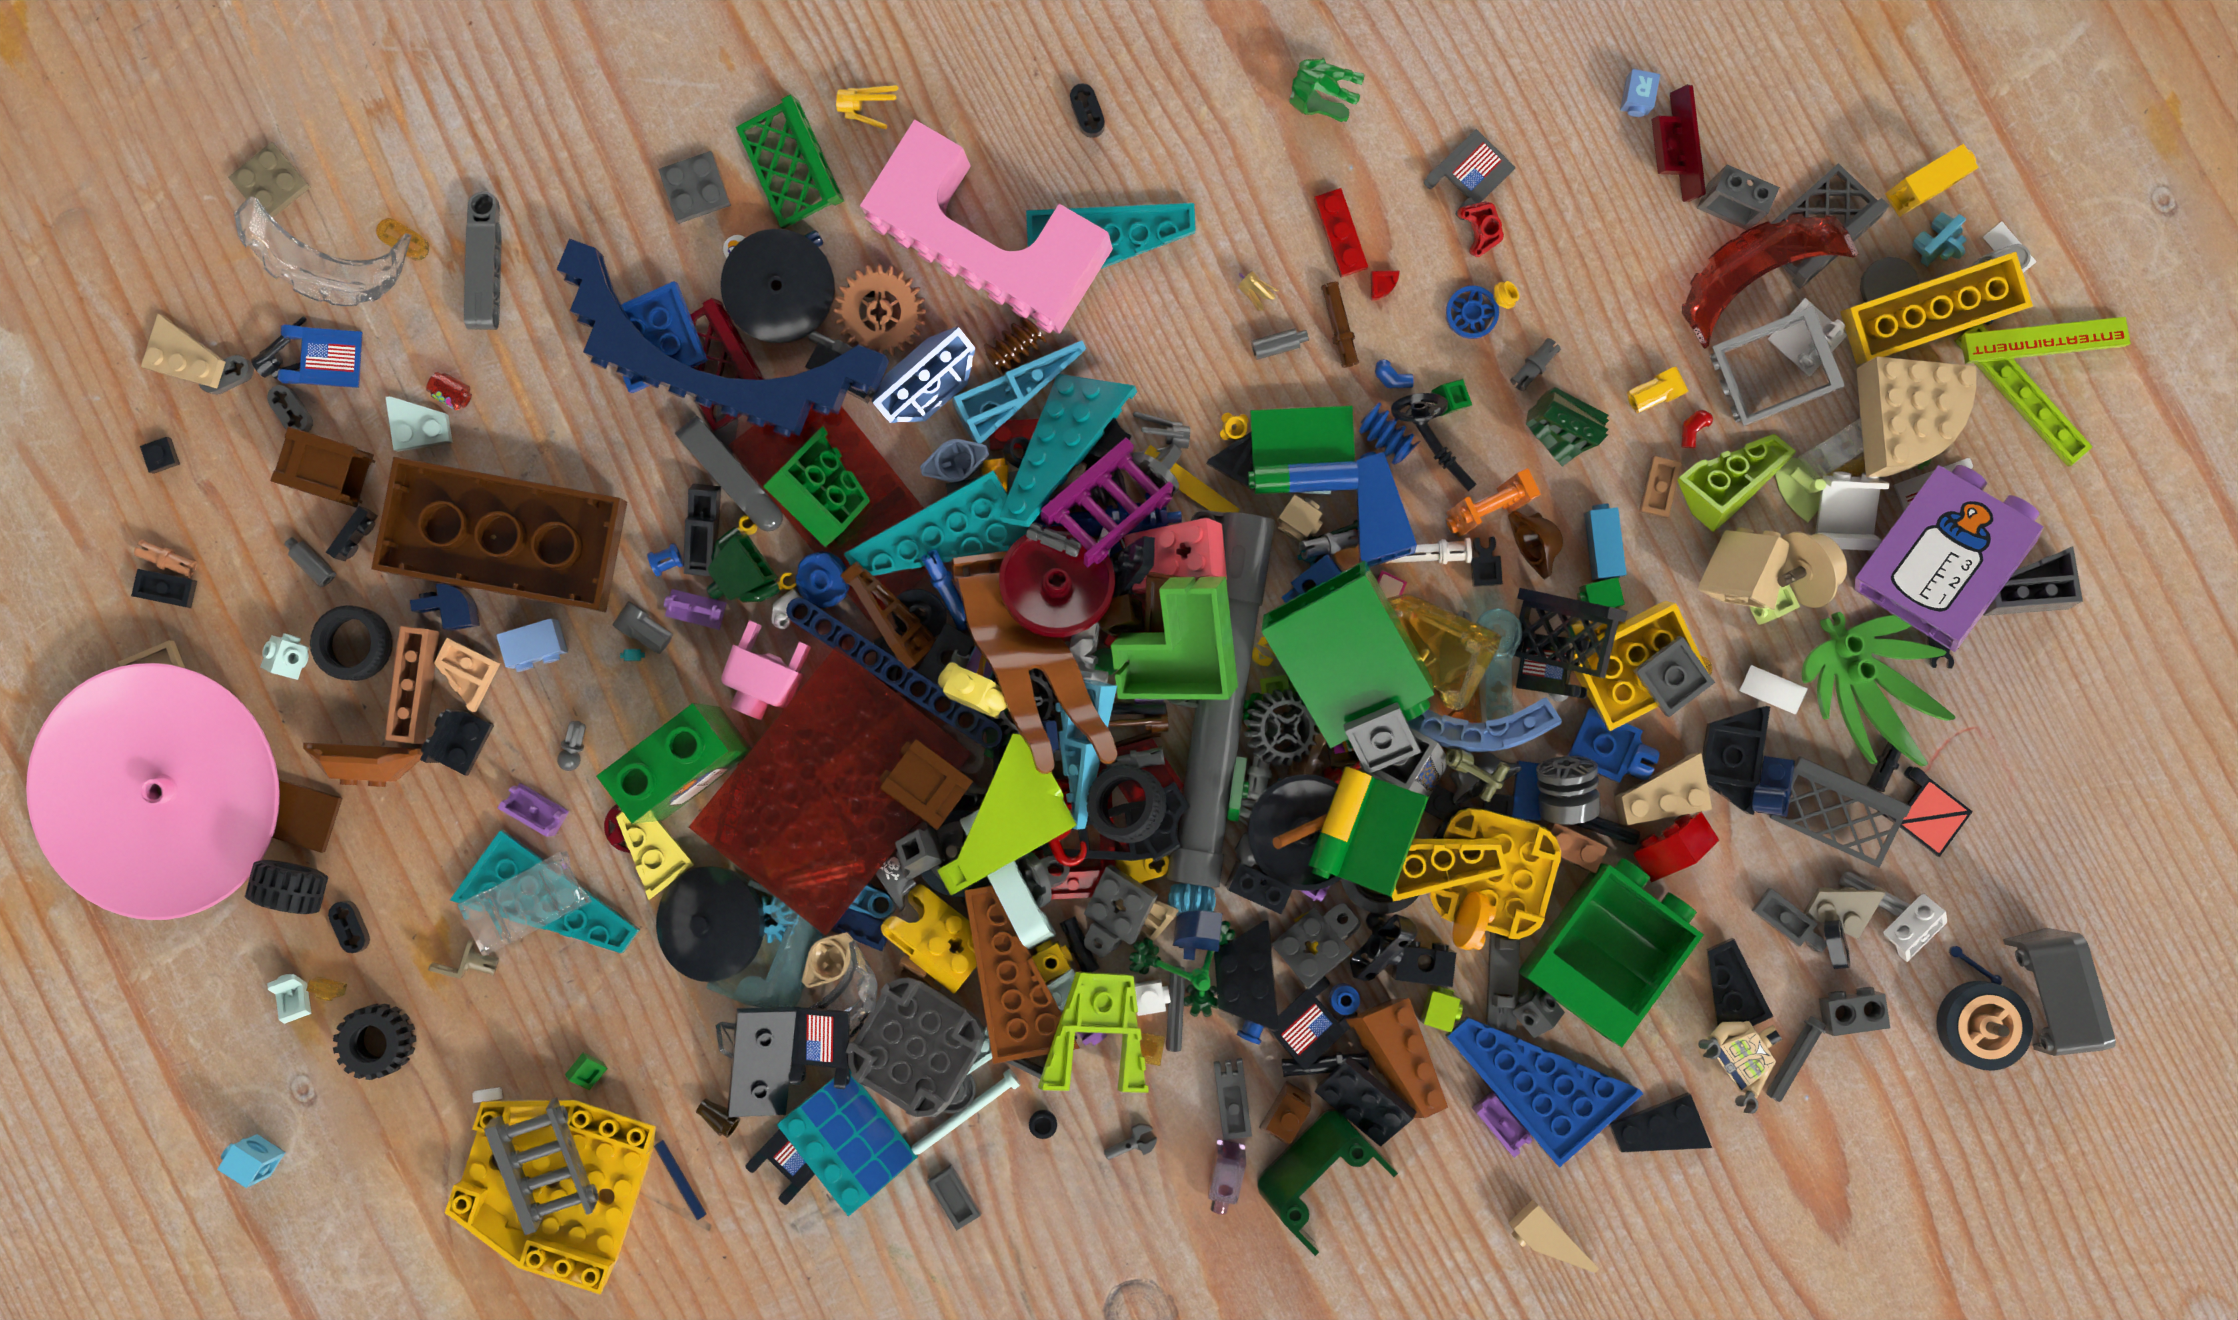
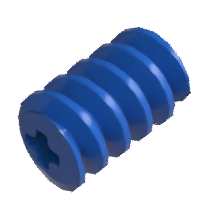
M1379 402L1361 421L1359 433L1363 434L1370 431L1367 437L1369 442L1378 438L1375 448L1380 449L1386 446L1385 456L1388 457L1395 454L1391 462L1395 465L1402 462L1421 441L1412 444L1413 433L1404 437L1403 434L1406 427L1403 425L1396 429L1395 425L1398 421L1396 418L1387 421L1389 411L1386 410L1379 413L1378 411L1381 406Z

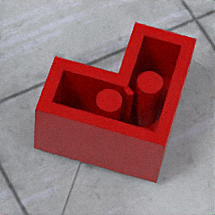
M1702 811L1693 815H1681L1674 820L1675 824L1662 831V835L1656 837L1655 833L1640 841L1641 846L1633 854L1644 872L1650 877L1651 883L1696 864L1719 841Z

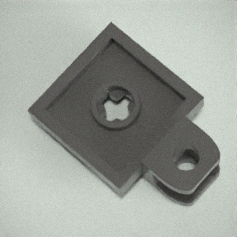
M1112 864L1107 866L1084 912V915L1095 921L1091 924L1084 940L1085 948L1103 958L1110 951L1117 949L1123 940L1130 945L1134 943L1158 894ZM1121 898L1124 901L1123 906L1126 910H1119L1115 901ZM1095 941L1103 946L1101 948L1097 947L1095 945Z
M1344 903L1336 905L1324 916L1314 907L1271 945L1304 985L1310 989L1352 953L1351 949L1345 944V941L1358 931L1361 921ZM1347 916V923L1341 924V919ZM1308 941L1311 943L1318 942L1319 945L1316 947L1318 953L1316 955L1312 953L1305 954L1304 951L1307 948L1305 944Z

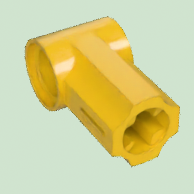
M1677 366L1656 375L1653 377V380L1628 391L1627 395L1630 406L1638 414L1665 401L1667 403L1686 394L1689 390Z

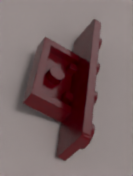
M1687 84L1670 93L1672 116L1659 115L1651 119L1658 174L1679 175L1683 202H1690L1706 194L1693 85Z

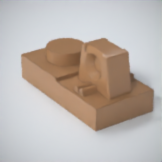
M1314 725V730H1317L1321 733L1318 726ZM1322 733L1313 735L1312 740L1317 745L1308 746L1310 755L1301 754L1302 761L1299 763L1292 760V765L1289 766L1287 775H1322L1325 763L1317 759L1326 742Z

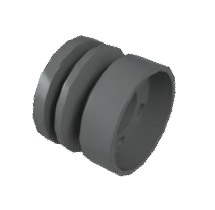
M1562 756L1551 758L1538 764L1536 776L1538 778L1537 787L1541 791L1538 801L1539 813L1542 819L1556 824H1577L1593 820L1600 815V793L1596 789L1599 784V778L1597 777L1598 765L1594 760L1580 756Z

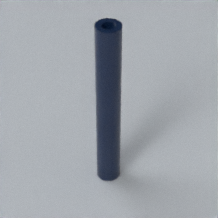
M664 1140L654 1145L656 1152L696 1220L707 1215Z

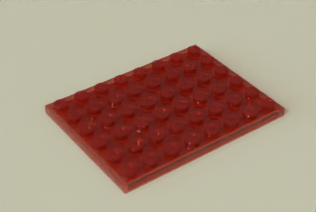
M836 646L688 828L826 936L897 848L895 842L905 837L920 819L881 790L880 787L883 783L879 778L885 770L892 772L904 756L901 754V749L905 743L909 741L913 744L915 740H918L957 770L961 768L972 753Z

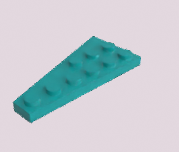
M992 470L850 549L844 555L850 565L858 561L864 570L866 569L871 575L875 576L925 566L921 557L926 554L927 558H929L927 552L932 550L938 551L943 563L950 562L953 558L1008 551L1019 538L1026 534L1027 528L1002 522L1000 514L1008 494L995 471Z

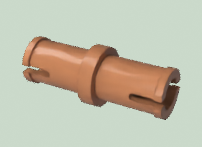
M143 539L137 544L142 549L135 547L134 550L136 557L153 562L162 570L170 569L188 578L194 574L189 568L197 569V561L178 555L171 548L166 547L163 549Z

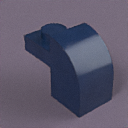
M436 584L437 593L419 594V599L410 600L412 612L427 613L440 610L442 626L445 630L454 631L480 626L476 603L472 596L461 588L447 584Z
M1187 911L1177 916L1172 946L1184 949L1183 959L1195 960L1196 949L1219 951L1223 913Z

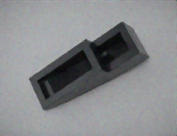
M693 483L688 489V517L685 519L684 574L711 576L708 573V566L712 562L711 556L718 538L721 486Z

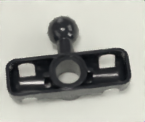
M1370 912L1367 915L1366 924L1372 931V935L1351 957L1350 966L1354 978L1363 981L1373 980L1389 964L1396 965L1401 961L1404 949L1415 940L1418 933L1416 925L1409 918L1395 914L1388 920L1386 914ZM1395 921H1398L1399 927L1394 925ZM1366 953L1367 958L1373 959V961L1370 962L1361 957V955Z

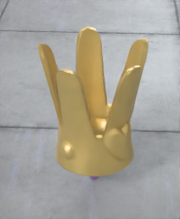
M1253 271L1246 277L1239 273L1243 280L1238 288L1249 297L1257 311H1263L1264 306L1255 292L1263 299L1273 300L1276 296L1265 286L1274 291L1279 290L1261 281Z

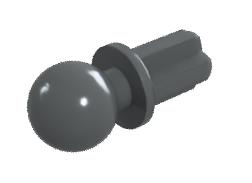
M571 721L569 723L565 740L561 742V747L564 750L559 753L557 762L559 767L565 771L575 770L581 761L578 752L584 749L582 741L586 729L585 724L581 723V721Z

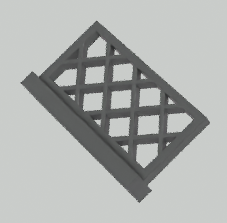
M1838 163L1756 235L1754 240L1794 278L1792 282L1801 289L1882 218L1890 205L1882 198L1877 200ZM1837 174L1845 182V190H1829L1830 179ZM1825 185V190H1821L1820 188ZM1811 196H1824V208H1809V198ZM1829 196H1845V209L1829 208ZM1850 196H1860L1868 204L1863 209H1850ZM1791 214H1804V227L1788 226V216ZM1809 214H1824V227H1808ZM1829 215H1845V225L1842 227H1829ZM1770 232H1783V245H1772L1765 237ZM1788 232L1804 233L1803 245H1788ZM1808 233H1824V243L1821 246H1808ZM1787 251H1803V262L1795 267L1787 259Z
M1798 756L1795 762L1791 787L1793 798H1790L1789 803L1796 802L1801 816L1788 820L1778 815H1771L1770 819L1880 868L1911 806ZM1800 775L1809 779L1813 791L1797 796L1793 787L1797 776ZM1814 782L1824 787L1816 789ZM1829 789L1837 792L1840 803L1824 808L1818 793ZM1815 794L1821 810L1804 815L1799 799ZM1842 795L1847 796L1851 799L1844 801ZM1857 801L1864 804L1868 815L1851 821L1846 805ZM1842 807L1848 822L1831 827L1826 812ZM1869 807L1878 810L1879 812L1871 814ZM1823 814L1828 829L1819 832L1810 830L1806 819ZM1887 814L1895 818L1891 829L1878 832L1874 817ZM1870 819L1875 834L1858 839L1853 824ZM1802 820L1805 827L1796 824L1795 822ZM1850 826L1855 841L1844 845L1838 843L1833 831ZM1830 833L1832 839L1823 836V834ZM1887 835L1883 843L1881 837ZM1877 838L1881 849L1876 859H1873L1864 854L1861 843ZM1857 845L1859 852L1849 847Z

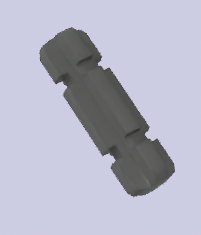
M1033 522L1027 528V538L1034 541L1039 539L1041 544L1061 552L1066 550V554L1076 557L1081 550L1082 544L1077 539L1072 537L1067 539V535L1048 527L1043 529V525Z

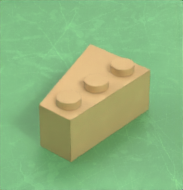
M1691 753L1684 757V759L1662 769L1648 780H1642L1615 795L1614 799L1619 824L1630 825L1712 810L1702 754Z

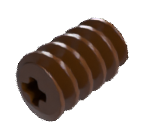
M1020 317L1022 327L1015 323L1011 324L1012 334L1007 330H1003L1002 336L1004 340L994 337L995 347L987 343L984 344L987 358L1001 376H1003L1002 366L1008 370L1012 369L1011 359L1021 363L1020 352L1027 357L1030 356L1028 346L1038 350V339L1047 343L1041 331L1027 318Z

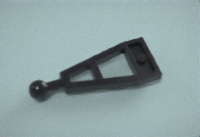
M1146 801L1124 803L1108 809L1109 817L1112 818L1125 813L1126 825L1129 827L1142 816ZM1089 816L1085 829H1078L1079 842L1085 841L1087 846L1085 858L1122 861L1153 858L1143 841L1129 843L1130 852L1090 850L1087 826L1091 825L1092 822ZM1048 842L1033 850H1043L1044 856L1053 855ZM1063 849L1069 857H1075L1080 852L1078 849Z

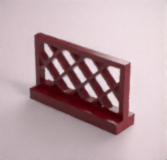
M710 298L702 303L703 307L690 314L694 326L697 319L704 315L709 321L707 334L699 332L697 334L698 336L706 337L703 349L707 359L719 361L717 376L722 377L726 363L734 365L737 371L735 379L765 380L721 301ZM711 339L721 342L723 346L721 358L708 356ZM706 362L699 365L698 371L704 372ZM699 404L713 431L737 419L726 414L723 419L716 422V418L713 415L715 405L712 404L711 408Z

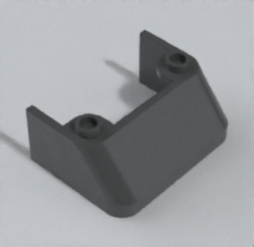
M2043 928L2003 939L2004 945L2017 947L2015 956L2018 964L2033 972L2048 1027H2044L2042 1034L2039 1036L2040 1043L2033 1044L2034 1050L2052 1056L2097 1052L2115 1047V1035L2091 951L2083 935L2058 929Z

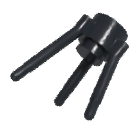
M301 317L293 325L300 327L306 322V317ZM279 336L271 345L251 359L253 367L262 377L266 378L272 375L276 379L280 369L292 371L300 369V362L283 368L280 367L283 364V360L277 352L291 341L289 337Z

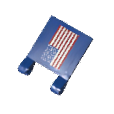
M294 325L281 326V335L292 340L302 339L300 372L280 369L278 371L279 381L284 384L359 388L362 332L308 328Z

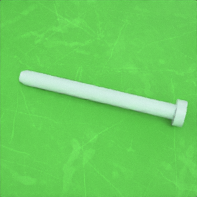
M1011 1069L1005 1071L1002 1080L974 1099L965 1110L955 1113L913 1144L911 1148L915 1155L921 1154L1007 1089L1019 1087L1021 1084L1017 1076Z

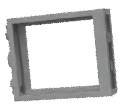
M1813 306L1712 346L1715 353L1709 355L1715 371L1718 369L1722 370L1725 379L1721 380L1720 384L1726 397L1732 395L1735 405L1730 407L1736 423L1742 421L1743 426L1755 423L1845 386ZM1805 321L1829 383L1749 415L1725 353Z

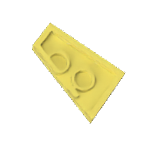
M622 811L616 816L628 849L635 862L639 877L644 885L648 900L694 865V861L660 821L631 824Z

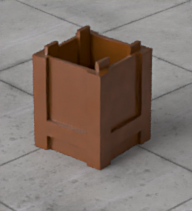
M287 427L285 441L270 481L357 508L358 503L363 502L360 500V494L369 466L376 461L373 460L374 454L358 450L357 447Z
M915 740L913 744L907 741L901 749V754L904 756L893 771L885 770L879 778L883 783L880 786L881 790L938 830L973 781L918 740Z

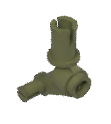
M1442 746L1447 752L1445 760L1450 768L1462 773L1470 772L1487 782L1479 796L1483 800L1490 802L1495 791L1503 786L1502 780L1511 769L1509 765L1500 761L1494 773L1490 774L1474 765V756L1470 751L1459 748L1449 749Z

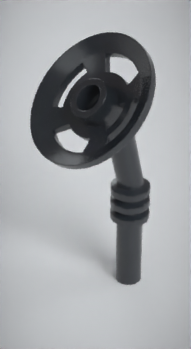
M1417 393L1395 401L1391 406L1392 416L1398 420L1416 424L1419 432L1434 453V459H1439L1438 463L1443 464L1442 468H1447L1468 492L1477 484L1455 461L1456 457L1451 456L1452 452H1447L1448 448L1441 445L1428 424L1429 420L1442 415L1447 410V399L1435 393ZM1411 405V408L1406 413L1400 412L1404 407Z

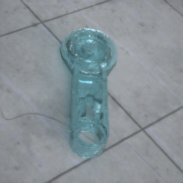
M1496 608L1486 611L1476 622L1483 625V635L1486 640L1484 659L1487 720H1493L1492 715L1498 709L1506 711L1508 716L1514 714L1512 659L1522 637V628L1517 617L1508 610ZM1495 624H1500V628L1506 631L1505 637L1501 636L1502 640L1497 641L1495 636L1490 635V629H1495ZM1497 681H1501L1502 686H1507V692L1502 693V701L1508 700V706L1501 704L1491 706V700L1498 701L1497 692H1492V687L1497 685Z

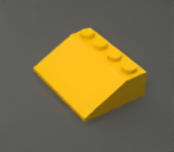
M1663 601L1618 624L1605 678L1574 671L1581 686L1588 688L1587 696L1609 731L1659 707L1633 670L1678 636H1682L1707 670L1676 603ZM1606 631L1596 635L1599 641L1605 636ZM1574 651L1573 661L1578 658L1576 651ZM1595 652L1587 659L1593 670H1597L1599 657Z

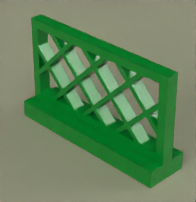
M791 94L782 98V103L735 127L782 229L831 204L836 206L845 201L800 101ZM783 112L786 118L783 131L771 128L773 117ZM755 126L762 128L763 131L758 144L749 141L745 131ZM769 131L781 135L776 150L764 146ZM786 137L796 140L797 148L794 156L782 153ZM762 150L774 153L769 169L762 167L759 163ZM780 156L792 160L787 175L775 171ZM798 162L807 165L809 169L805 181L793 178ZM773 175L786 179L781 194L773 192L770 188ZM812 178L815 182V185L811 184ZM791 181L804 185L799 201L786 196ZM809 187L819 191L822 198L821 201L813 205L804 203ZM785 200L797 204L794 215L786 219L781 212Z

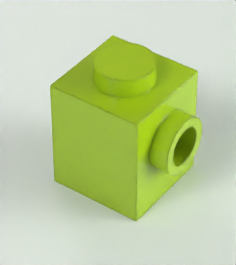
M1438 986L1437 990L1429 988L1420 1022L1424 1025L1452 1033L1454 1022L1460 1020L1463 1011V1005L1460 1004L1461 999L1454 995L1455 990L1443 986Z

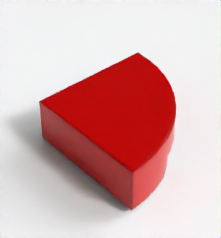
M1400 270L1371 271V301L1382 299L1391 293L1398 282Z

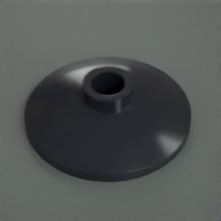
M909 589L896 597L909 609L910 613L913 612L921 620L920 623L925 625L934 637L940 634L947 623V611L937 596L926 590ZM892 613L894 622L905 633L907 631L906 624L897 615Z

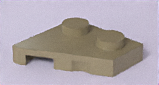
M1832 887L1817 888L1804 912L1808 917L1823 924L1825 921L1841 920L1844 933L1859 939L1886 893L1880 887H1874V890H1857L1856 887H1844L1842 889H1834Z

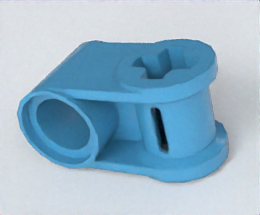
M849 876V887L845 897L839 901L845 907L864 912L876 918L890 916L897 909L896 903L887 891L853 876ZM879 897H884L889 902V908L885 913L880 912L876 907V901Z

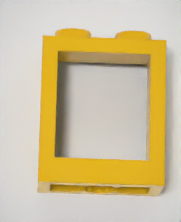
M1963 143L1906 177L1887 191L1885 195L1897 215L1901 217L1979 168L1976 164L1975 155Z

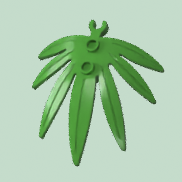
M1841 612L1831 614L1834 625L1829 617L1820 620L1822 629L1829 633L1832 639L1820 644L1808 654L1802 667V681L1804 684L1809 683L1820 672L1817 683V699L1822 718L1824 720L1829 719L1835 675L1837 699L1844 722L1854 742L1871 764L1878 762L1869 743L1854 696L1867 718L1889 743L1919 766L1928 765L1923 754L1875 681L1892 696L1924 714L1945 721L1954 720L1956 717L1914 683L1873 658L1872 653L1892 659L1916 660L1943 656L1946 654V651L1911 641L1875 639L1874 637L1892 634L1911 627L1910 624L1895 615L1872 619L1848 630L1845 628V617Z

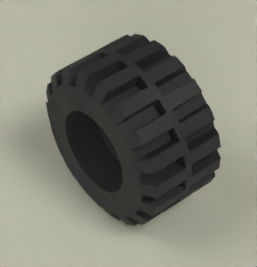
M275 860L256 861L253 863L244 897L253 904L277 911L313 914L320 911L329 877L319 870L298 864Z
M373 1004L348 1014L343 1018L345 1022L339 1023L336 1028L340 1033L335 1034L333 1037V1041L337 1042V1046L333 1047L334 1054L339 1053L340 1056L337 1059L338 1064L346 1065L344 1068L346 1073L355 1072V1078L361 1079L365 1077L366 1080L379 1079L401 1069V1066L408 1063L410 1060L408 1056L413 1054L415 1047L411 1046L412 1043L416 1042V1035L412 1036L411 1034L415 1027L414 1024L408 1025L407 1023L410 1017L407 1014L400 1015L401 1009L398 1007L390 1008V1004ZM369 1025L379 1028L385 1035L387 1045L382 1057L372 1055L364 1045V1034Z

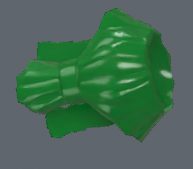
M1324 58L1303 60L1299 63L1297 76L1293 79L1289 102L1302 114L1313 115L1319 113L1329 116L1338 122H1347L1350 114L1349 109L1343 103L1330 102L1323 99L1316 90L1356 105L1359 102L1360 95L1341 88L1337 81L1346 80L1362 85L1365 75L1364 73L1353 72L1349 69L1328 64Z

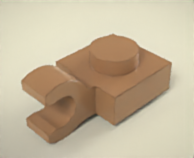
M905 953L894 974L900 978L909 977L925 982L940 992L941 987L934 983L935 979L909 959L910 956Z

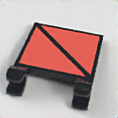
M1909 766L1905 770L1904 776L1920 787L1907 803L1911 806L1907 817H1904L1900 828L1934 855L1940 857L1973 811L1930 779L1923 770L1918 767L1913 768ZM1887 814L1882 815L1894 823L1895 818Z

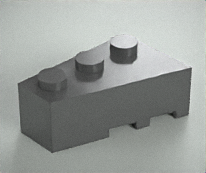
M2073 546L2026 567L2017 569L1983 615L2069 610L2083 602Z

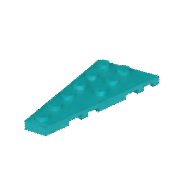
M1194 203L1068 208L1108 232L1113 249L1101 269L1193 235L1196 232ZM1055 209L1026 210L1028 247L1039 237Z
M1064 374L1056 376L1000 514L1002 522L1029 527L1041 513V509L1049 503V497L1058 485L1062 486L1068 479L1067 474L1074 465L1078 466L1103 436V429L1112 418L1116 419L1122 412L1121 407L1128 398L1132 399L1138 391L1135 385Z
M504 830L498 832L450 899V901L466 904L482 911L495 913L540 929H547L560 935L576 938L618 953H624L640 931V928Z

